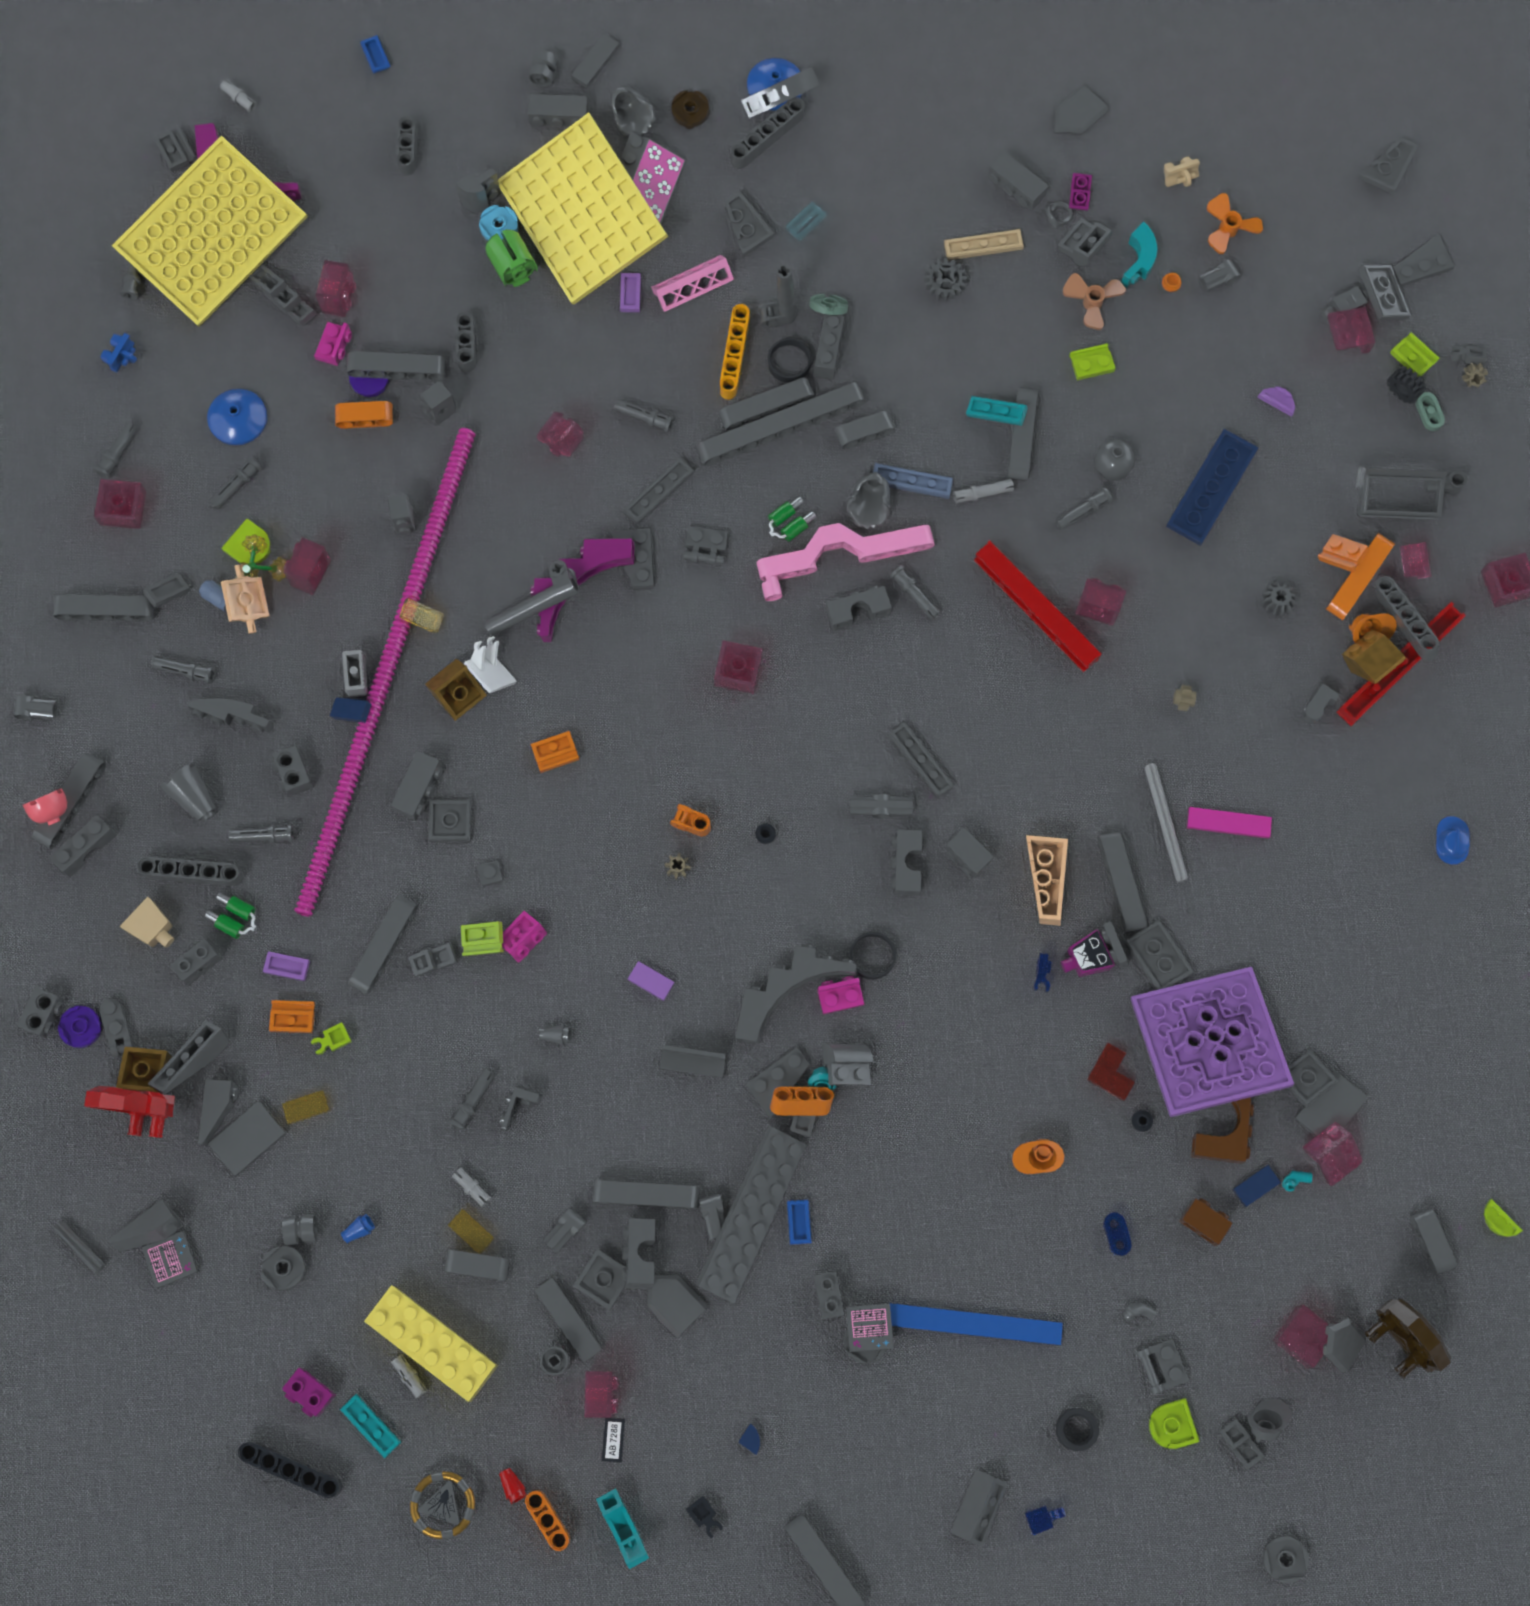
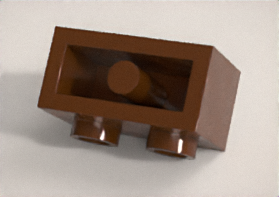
M1195 1198L1190 1202L1178 1222L1212 1245L1217 1246L1221 1243L1233 1223L1228 1220L1229 1216L1218 1210L1216 1212L1211 1209V1204L1206 1200Z

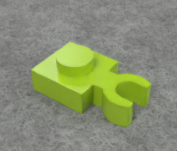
M341 1022L323 1031L325 1037L322 1039L314 1038L311 1044L321 1043V1048L315 1051L317 1055L325 1053L328 1047L335 1051L352 1041L344 1024Z

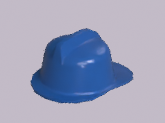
M1450 816L1442 819L1437 826L1436 851L1439 858L1445 863L1451 865L1459 864L1468 856L1470 833L1468 826L1462 819Z

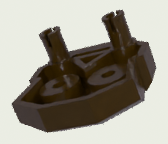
M1402 1298L1387 1300L1376 1310L1379 1317L1378 1322L1366 1331L1365 1335L1367 1337L1370 1336L1369 1340L1372 1343H1376L1386 1332L1394 1338L1408 1355L1399 1365L1394 1367L1396 1372H1400L1398 1375L1401 1378H1406L1416 1367H1421L1426 1372L1442 1371L1451 1363V1356L1441 1336L1421 1313Z

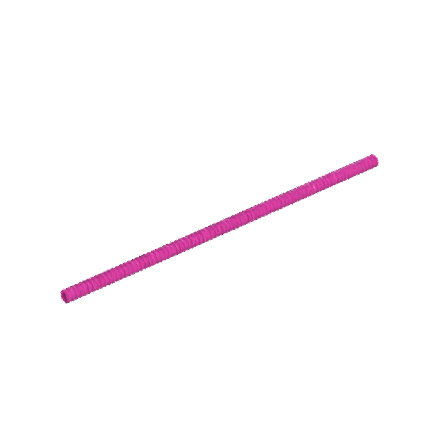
M459 428V434L456 436L455 445H453V450L450 453L451 456L445 468L446 473L443 474L442 484L439 485L440 489L437 491L438 495L435 497L436 501H434V506L431 509L432 512L429 515L431 518L427 520V529L424 530L425 535L422 536L423 540L420 541L419 552L416 553L417 557L414 558L415 563L412 564L411 575L408 576L409 580L406 582L405 592L402 593L403 597L400 599L401 603L398 605L399 609H397V615L394 617L395 621L392 623L394 626L390 628L392 632L388 634L390 638L386 640L388 644L384 646L385 650L382 652L384 655L380 658L382 661L378 663L380 667L376 669L378 673L374 675L376 679H373L372 682L374 684L370 687L372 690L368 693L370 696L366 698L372 704L365 723L358 722L357 732L354 733L356 737L352 739L354 743L350 745L352 749L348 751L349 756L346 757L345 768H342L343 774H340L341 780H338L339 786H336L337 792H334L335 798H332L333 804H330L331 810L327 812L329 816L325 818L327 822L323 824L325 827L321 830L323 832L319 836L321 839L317 841L319 845L315 847L317 851L313 853L314 858L311 859L312 864L309 865L310 871H307L308 877H305L306 883L302 885L304 889L300 891L302 895H299L298 898L300 900L296 903L298 906L294 909L300 915L307 917L313 915L311 911L315 909L313 906L317 903L315 899L319 897L318 892L321 891L320 886L323 885L322 879H325L324 873H327L326 867L330 865L328 861L332 859L330 855H333L334 852L332 850L336 847L334 844L338 841L336 838L340 836L338 833L342 830L340 826L344 824L343 819L346 818L345 813L348 812L347 807L350 806L349 801L352 800L351 795L354 794L353 789L356 788L355 783L358 782L357 777L360 776L359 771L362 770L361 765L364 764L365 753H368L367 747H370L369 741L373 739L371 735L375 733L373 729L377 727L375 724L379 721L377 718L381 715L379 712L382 711L383 700L387 698L385 694L389 692L387 688L391 686L389 682L393 680L391 677L395 674L393 671L396 670L397 659H400L399 653L403 651L401 648L404 647L403 642L406 641L405 636L408 635L409 624H412L411 619L414 618L413 613L416 612L417 601L420 600L421 590L424 589L423 584L426 583L425 579L428 577L427 573L430 571L431 561H433V556L436 554L434 550L438 548L437 544H439V539L441 538L440 533L443 532V527H445L446 516L449 515L448 511L451 509L450 505L453 504L452 499L455 498L454 494L457 492L456 488L459 486L458 483L461 480L460 477L468 459L467 455L470 454L469 449L472 448L471 444H473V438L476 436L468 428Z

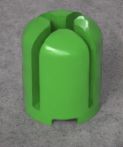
M509 229L501 231L503 240L496 233L486 243L485 249L488 258L505 286L506 284H513L514 287L523 285L530 280L528 276L534 270L537 272L538 266L518 232Z

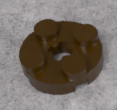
M688 90L679 92L672 101L671 112L674 120L689 130L703 124L709 116V103L706 96L696 90L694 92H688ZM689 106L691 108L694 106V111H687L686 107Z

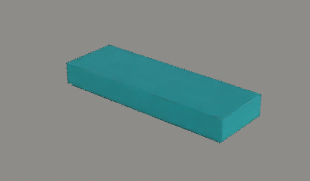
M971 396L966 415L967 417L1022 426L1028 407L1024 404Z
M355 1394L340 1409L383 1458H386L402 1443L358 1394Z

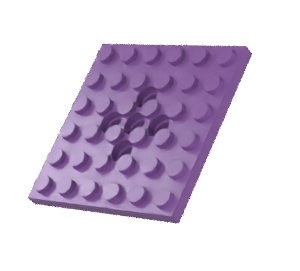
M1252 967L1131 996L1130 1000L1170 1117L1293 1087L1292 1076ZM1202 1015L1211 1018V1021L1203 1020ZM1232 1029L1234 1032H1237L1238 1036L1231 1035L1229 1030ZM1208 1035L1217 1037L1218 1041H1212ZM1188 1040L1196 1042L1198 1046H1191ZM1219 1054L1225 1058V1061H1219L1215 1055Z

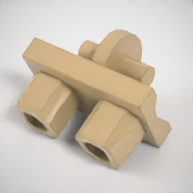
M1188 156L1182 158L1179 165L1175 166L1171 162L1165 164V185L1170 187L1183 183L1185 187L1190 186L1191 180L1199 177L1198 166L1200 161L1198 159L1192 160Z

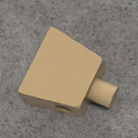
M149 897L120 926L127 933L152 948L158 942L167 948L174 941V938L168 933L173 925Z

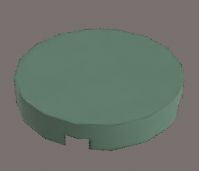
M815 294L810 298L809 306L816 312L828 315L847 313L848 302L840 296L830 295L829 298L825 297V294Z

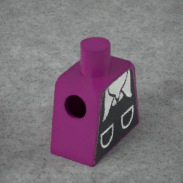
M1098 929L1069 947L1067 952L1070 958L1060 961L1065 973L1076 969L1079 977L1108 971L1115 966Z

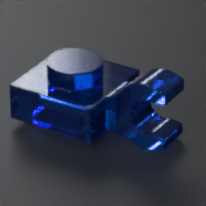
M1040 953L1038 956L1036 981L1033 985L1034 991L1038 990V984L1040 983L1045 985L1046 993L1050 990V983L1045 977L1046 973H1050L1051 961H1048L1049 954Z
M1044 1505L1026 1512L1025 1516L1032 1535H1036L1054 1528L1052 1521L1065 1517L1066 1513L1063 1507L1048 1511Z

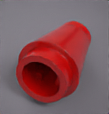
M507 1468L499 1473L506 1500L514 1504L527 1496L525 1492L526 1487L511 1468Z

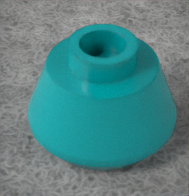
M827 1067L815 1069L808 1080L809 1087H827L832 1091L837 1087L829 1086Z

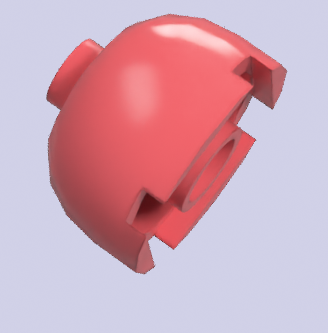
M61 788L28 802L23 807L31 820L40 824L47 822L50 826L61 821L59 817L66 812L67 799Z

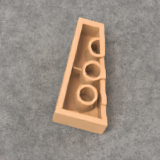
M1026 835L1039 923L1061 926L1068 839Z

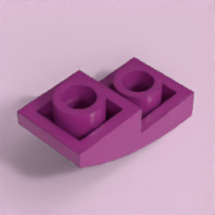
M1072 174L1069 209L1088 211L1092 175Z

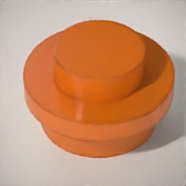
M1168 273L1162 279V286L1168 292H1175L1181 287V278L1176 273Z

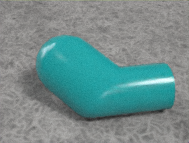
M1291 1171L1283 1179L1282 1186L1286 1191L1292 1192L1300 1182L1311 1183L1312 1173Z

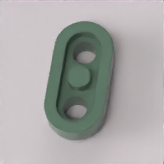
M1424 392L1416 400V408L1424 427L1430 431H1437L1444 424L1445 418L1436 396L1432 393Z

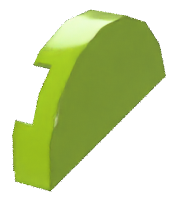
M1489 1199L1484 1209L1485 1223L1489 1229L1503 1237L1515 1236L1521 1233L1523 1230L1492 1199Z

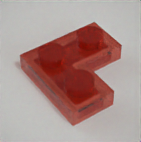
M1107 1043L1087 1081L1125 1101L1135 1082L1117 1072L1126 1053Z

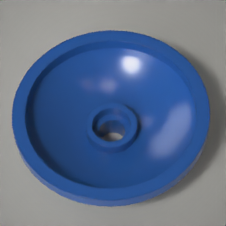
M770 58L757 63L751 69L747 78L749 96L799 73L800 70L790 61L781 58ZM786 102L781 103L769 110L776 111Z
M232 389L221 393L213 400L208 409L207 422L212 434L221 442L229 445H243L253 441L262 433L267 423V410L263 401L255 393L245 389ZM237 409L236 413H231L232 410Z

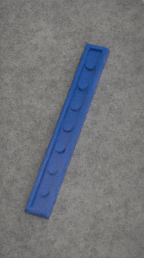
M889 1303L891 1323L894 1327L1061 1345L1063 1323Z

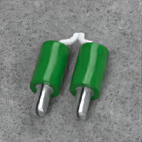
M798 497L792 503L786 501L768 515L770 520L769 527L771 529L769 533L772 537L785 538L786 541L790 542L808 528L807 523L816 517L814 512H810L804 518L798 516L780 530L782 536L778 533H773L774 528L772 524L778 527L796 513L795 508L803 503L801 497Z
M219 893L216 898L226 904L228 911L244 920L249 921L252 918V927L243 931L244 925L223 913L218 916L211 911H207L206 913L208 914H205V917L215 922L214 927L235 939H238L241 934H246L249 930L254 931L256 925H254L256 908L236 896L229 898Z

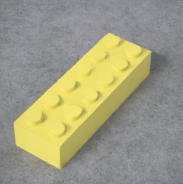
M393 1285L390 1286L364 1321L468 1402H472L498 1367L491 1359Z

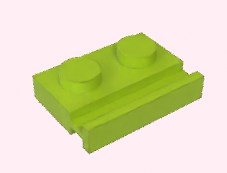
M1412 332L1390 352L1407 369L1411 368L1413 373L1417 372L1418 377H1422L1440 359Z
M1108 343L1072 351L1069 354L1077 381L1115 372L1116 368L1111 352L1108 349Z
M502 922L461 925V940L464 950L462 956L504 952V949H502Z

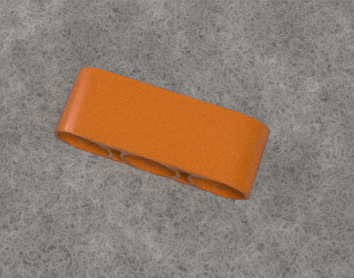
M388 401L351 402L335 405V426L338 428L386 427L393 424V404Z
M777 1087L773 1092L770 1110L774 1114L781 1116H824L830 1112L834 1093L827 1087Z
M540 1490L530 1492L525 1498V1505L550 1547L555 1551L564 1550L570 1543L568 1531L546 1495ZM534 1494L539 1495L542 1499L539 1507H533L530 1503V1498ZM545 1514H550L554 1519L553 1525L550 1527H546L542 1523V1517ZM556 1534H563L566 1541L563 1546H557L554 1543V1536Z

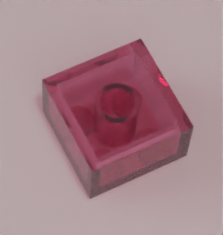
M325 260L316 298L322 313L346 317L347 310L349 311L351 308V293H354L356 289L353 273L350 271L348 264Z
M100 479L94 514L95 519L101 526L140 529L146 490L140 482Z
M303 537L300 542L295 544L291 559L287 560L284 565V574L292 587L311 595L315 593L331 562L325 547Z
M1526 552L1490 562L1481 570L1495 608L1530 598V562Z
M1087 578L1075 614L1113 626L1119 615L1126 590H1122L1118 585L1104 584L1099 579Z
M723 640L714 676V686L754 694L763 657V649Z
M1299 1305L1272 1341L1306 1368H1314L1324 1355L1323 1347L1324 1344H1327L1328 1335L1325 1334L1326 1326L1329 1324L1305 1305Z
M586 1371L585 1418H614V1413H618V1399H614V1390H618L619 1377L615 1376V1372Z

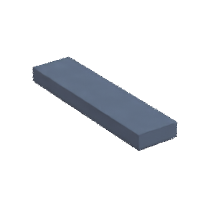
M875 463L873 472L881 474L887 480L890 488L947 499L950 497L953 478Z

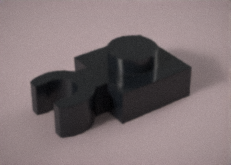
M704 1495L685 1509L699 1528L705 1524L706 1533L710 1538L714 1537L710 1531L712 1526L715 1525L720 1531L723 1530L722 1524L712 1519L717 1513Z

